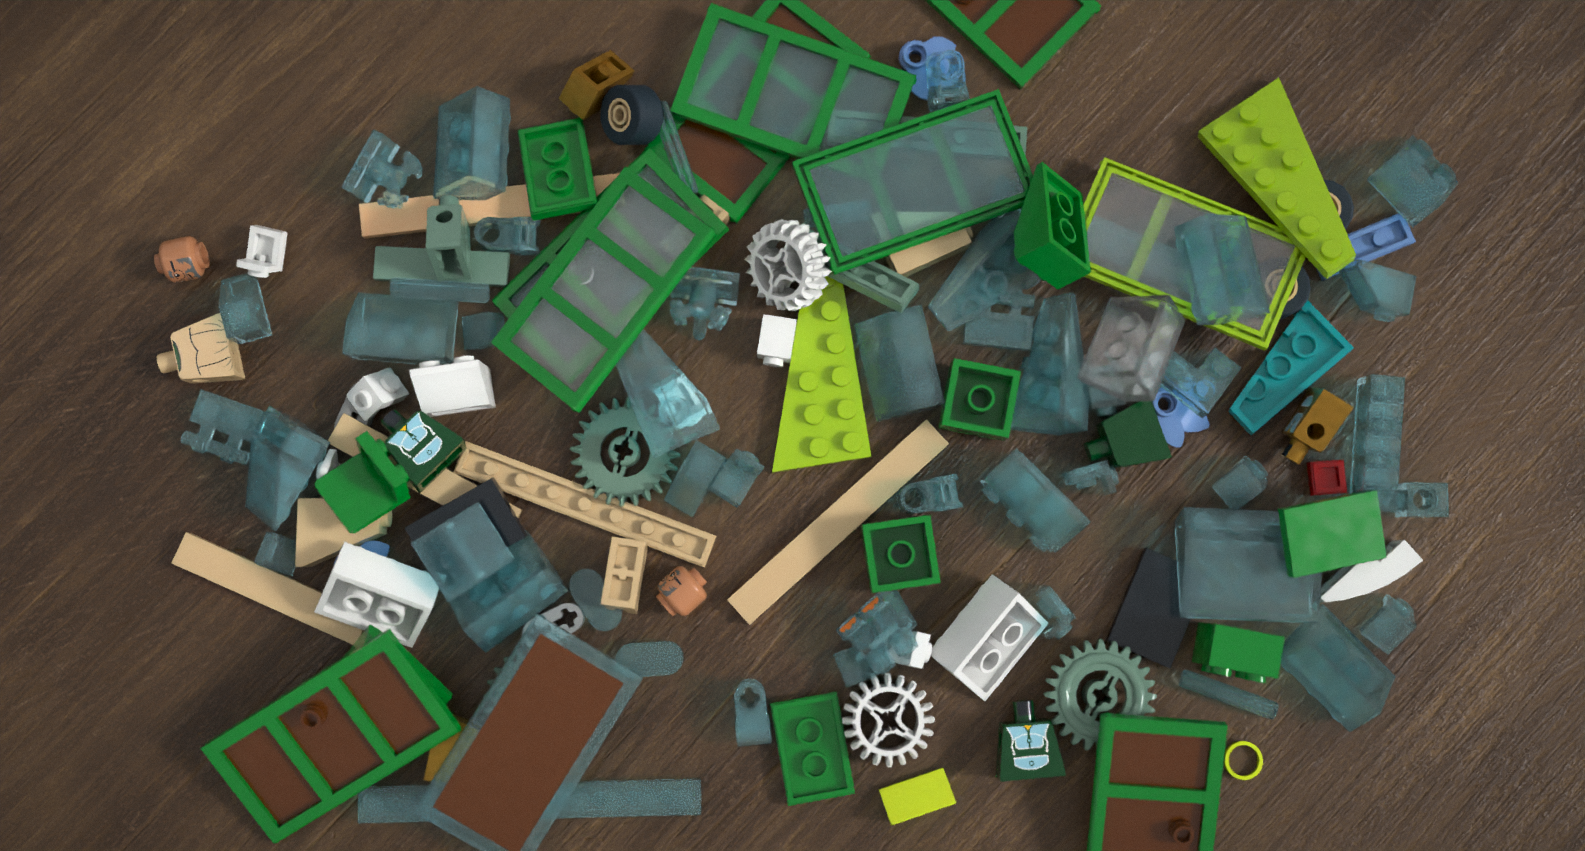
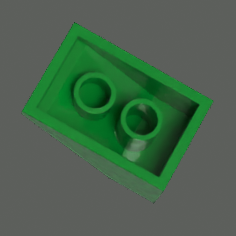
M1041 162L1036 165L1014 231V255L1020 265L1026 266L1037 274L1041 280L1048 282L1058 290L1091 273L1083 194L1045 163Z

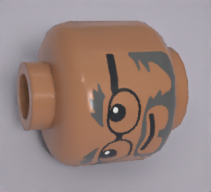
M185 236L162 242L159 247V254L154 255V263L159 274L164 273L169 281L178 283L202 277L205 269L209 267V255L204 243L198 242L191 236Z
M678 566L658 583L659 594L656 597L672 616L677 613L681 616H687L706 599L707 594L703 586L707 581L695 567L688 571L685 567Z

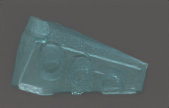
M1012 211L995 217L979 232L928 305V308L947 331L950 332L983 314V311L996 303L1002 304L1011 299L1010 296L1022 289L1028 290L1041 281L1037 274L1026 266L1020 265L1014 255V231L1020 212Z
M1073 292L1044 298L1031 335L1034 339L1029 357H1024L1021 364L1024 372L1017 391L1011 430L1052 435H1064L1088 430L1089 393L1076 295Z
M629 321L607 332L614 338H617ZM643 329L616 364L642 433L653 457L656 458L720 430V426L708 399Z

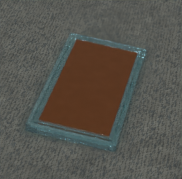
M536 613L414 808V813L480 851H536L639 686L643 676L549 621L544 615Z

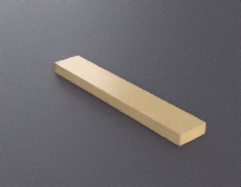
M343 413L327 443L354 457L359 454L355 438L368 431L375 441L380 438L385 442L389 437ZM391 456L388 457L395 466L397 463ZM446 468L420 494L441 505H445L478 485ZM408 481V482H407V486H408L409 488H411V489L417 491V490L414 488V486L411 484V482ZM509 503L517 518H519L523 510Z
M190 532L185 533L172 560V564L352 645L364 632L362 629L315 613L322 591Z

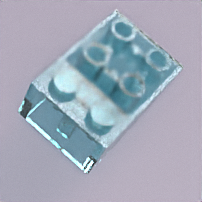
M269 405L251 437L245 507L272 530L277 531L281 523L288 518L291 506L299 493L307 487L309 477L316 465L324 459L330 442L303 422Z

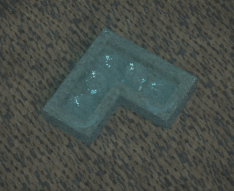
M1214 347L1196 369L1171 349L1150 374L1149 378L1203 419L1240 371L1241 367Z

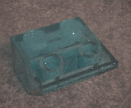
M1414 135L1407 139L1367 178L1368 182L1412 227L1441 206L1459 183L1456 180L1454 171L1448 165L1440 164L1432 155L1431 147L1425 141L1417 140Z
M479 502L411 543L448 602L515 560Z

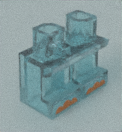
M898 590L878 592L858 610L859 612H855L836 629L843 641L849 640L857 652L855 656L857 663L868 662L876 675L886 673L895 666L896 662L888 651L891 647L894 648L898 657L905 656L918 647L915 637L911 632L917 626V623Z

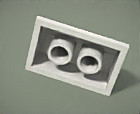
M344 542L319 599L315 613L364 631L369 624L382 632L390 628L401 644L412 648L433 608L442 578L365 550L362 547Z
M992 574L979 588L967 606L957 615L944 634L936 641L932 647L931 657L977 696L986 701L1049 623L1017 591Z

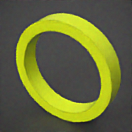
M1236 741L1225 750L1224 767L1231 776L1240 780H1249L1257 776L1261 771L1263 757L1258 747L1247 741ZM1237 746H1249L1257 755L1256 768L1250 774L1237 775L1230 768L1229 755Z

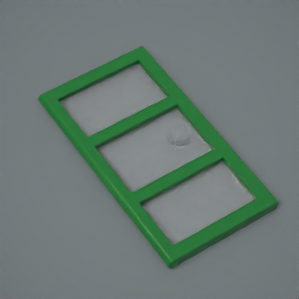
M625 166L491 343L569 405L572 411L580 413L715 236L714 228L704 224Z

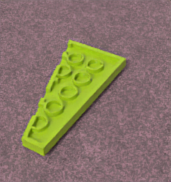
M1279 78L1199 130L1198 138L1326 279L1354 261L1356 256L1354 248Z
M828 276L824 277L829 284L824 289H821L823 295L819 299L814 300L810 306L799 309L772 473L871 458L844 286Z

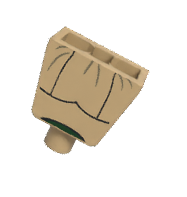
M222 313L215 314L173 332L170 337L173 351L157 354V364L162 373L178 370L180 380L188 383L245 379L233 319Z

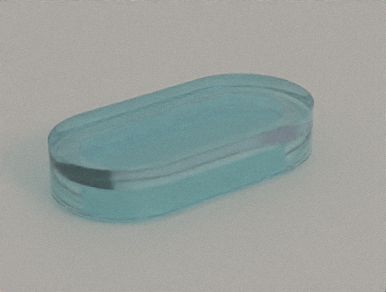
M581 569L574 573L570 579L569 590L571 595L595 629L600 631L614 629L622 620V609L609 610L604 605H601L604 579L595 570Z
M672 641L629 643L619 649L616 654L615 663L619 672L626 677L665 676L674 674L681 668L684 654L681 647Z

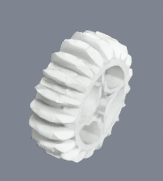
M782 219L764 225L761 231L752 236L754 242L747 246L751 255L744 259L750 263L751 268L745 273L752 275L753 281L750 286L758 287L757 297H766V305H776L777 310L788 309L789 311L801 309V307L810 306L814 300L819 299L823 295L821 289H824L829 284L824 277L828 276L832 271L825 267V263L831 257L823 255L822 250L826 244L817 243L819 233H809V225H799L798 220L787 221ZM780 240L786 242L784 248L780 250L776 248ZM792 282L800 283L796 290L789 288Z
M890 673L884 674V684H879L877 676L873 675L871 676L873 687L870 689L863 681L859 683L860 688L864 691L861 696L854 691L850 692V697L857 701L856 705L844 704L846 711L853 712V716L842 718L843 724H853V728L844 731L845 737L849 738L856 735L857 739L850 744L851 748L855 750L863 745L864 748L860 753L862 759H866L871 752L874 753L872 758L874 765L880 763L881 756H885L887 767H892L893 765L892 756H897L899 763L904 765L906 764V759L903 753L908 751L911 757L916 759L918 754L912 747L917 743L921 748L926 749L927 744L920 737L922 734L926 736L933 735V731L925 728L924 723H934L935 718L923 713L933 708L932 703L925 702L920 704L919 701L925 698L926 692L921 690L913 695L912 692L917 685L913 680L908 683L906 688L902 687L904 683L903 675H898L895 684H891ZM883 692L899 693L897 699H894L886 707H881L869 700ZM908 700L912 703L916 714V723L913 731L903 724L901 720V714ZM862 709L868 711L876 720V725L869 739L863 735L860 726ZM874 710L879 711L881 714L884 712L889 714V711L895 712L893 718L902 730L896 726L890 727L889 725L888 728H882L883 721ZM891 733H896L907 739L895 747L877 746L880 740L882 741Z

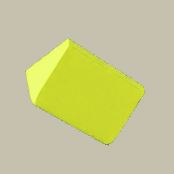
M943 767L879 789L891 825L956 803Z

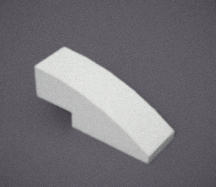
M1392 540L1385 546L1387 558L1341 568L1313 593L1310 598L1314 602H1332L1370 593L1402 577L1422 562L1423 559L1405 540Z

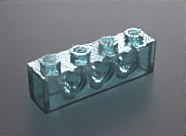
M1370 374L1357 379L1350 494L1365 490H1377L1380 514L1396 513L1405 377Z

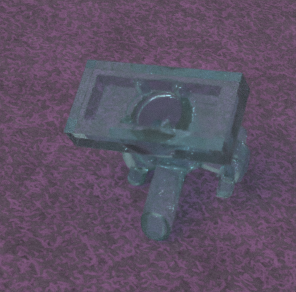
M373 129L341 188L358 200L369 203L378 185L387 189V192H383L384 198H378V204L381 206L385 205L388 208L401 209L403 203L408 201L409 196L400 195V189L405 186L407 177L412 173L418 179L422 177L423 168L420 161L409 151L403 153L405 156L402 158L403 164L397 166L391 163L400 147L387 136Z
M691 267L671 292V297L689 299L687 304H682L681 299L670 302V312L675 325H687L686 318L694 317L693 336L697 340L705 337L706 325L709 329L715 328L717 331H721L727 323L732 310L729 307L724 309L721 305L715 308L714 305L718 303L737 306L740 273Z

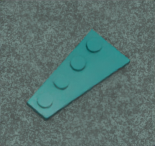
M1307 300L1228 412L1252 436L1349 354L1354 347Z

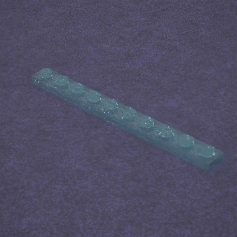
M701 778L562 782L540 819L701 815ZM445 785L368 787L358 793V823L456 820L432 807Z

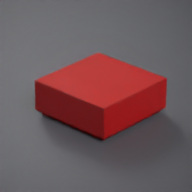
M1344 459L1307 463L1310 496L1347 493Z

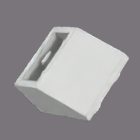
M474 356L453 358L454 363L440 365V361H426L419 363L420 368L410 370V377L421 411L430 417L496 408L491 368L480 360H474Z

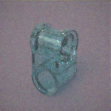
M955 50L932 53L925 62L928 106L931 113L969 100L966 86L965 62L962 55ZM943 57L949 63V70L946 74L940 68V62ZM946 98H952L951 101H945Z
M486 217L478 221L475 226V238L485 251L508 252L509 254L525 256L538 255L540 248L536 246L537 227L540 226V220L533 221L532 217ZM494 228L500 231L498 239L494 242H485L483 240L484 233L487 230Z
M958 474L930 478L926 481L914 482L902 487L896 496L898 508L906 514H919L931 511L941 512L963 508V502L959 501L956 486ZM908 490H915L920 494L921 503L917 508L909 507L906 504L905 494Z
M745 679L738 684L734 695L737 746L772 744L770 716L767 712L764 686L756 679ZM748 687L752 688L753 693H759V696L755 697L752 704L748 703L747 698H741V695L745 694Z

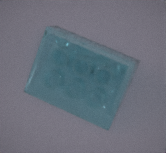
M1183 507L1174 521L1180 618L1316 624L1319 622L1322 572L1297 578L1288 577L1278 511Z

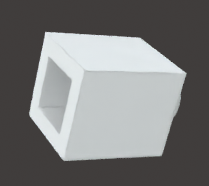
M763 314L757 358L763 359L764 365L783 367V362L790 363L797 319Z

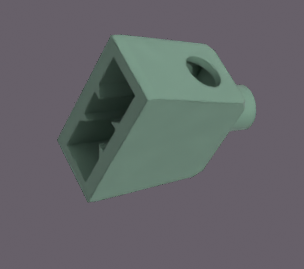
M451 195L440 197L438 206H430L427 209L426 250L438 282L472 279L469 225L463 206L459 204V199Z

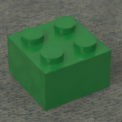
M954 358L949 366L938 429L1000 441L1008 439L1021 371Z
M930 515L860 526L870 593L941 583Z
M1198 622L1192 662L1202 664L1201 671L1231 677L1232 670H1235L1234 677L1265 683L1266 676L1278 679L1285 637L1220 624Z

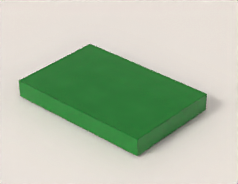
M575 118L517 130L532 220L536 221L593 209L598 201L583 120Z
M1365 490L1278 509L1288 577L1297 578L1387 558L1377 490Z
M837 691L770 703L788 806L855 794Z

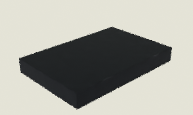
M494 477L405 527L406 532L430 573L442 578L440 585L528 536Z
M1144 548L1105 641L1110 643L1111 641H1116L1121 648L1128 646L1130 647V652L1166 668H1171L1209 575L1149 548Z

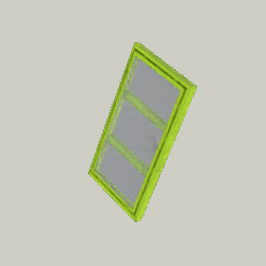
M1104 157L1100 162L1099 171L1083 205L1091 273L1084 277L1265 351L1269 346L1306 256L1279 226Z

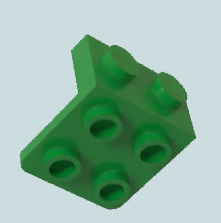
M368 431L355 438L359 454L320 477L315 482L318 493L346 530L352 534L359 532L410 499L407 482L410 481L408 474L399 463L395 466L388 458L391 454L380 438L375 441Z

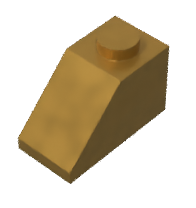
M609 50L575 68L558 99L569 107L571 112L584 120L600 111L603 98L608 90L616 85H624L631 78L634 70L614 52Z

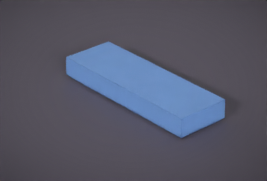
M1403 212L1347 234L1356 253L1355 259L1329 278L1415 243V238ZM1318 271L1321 280H1326V278Z

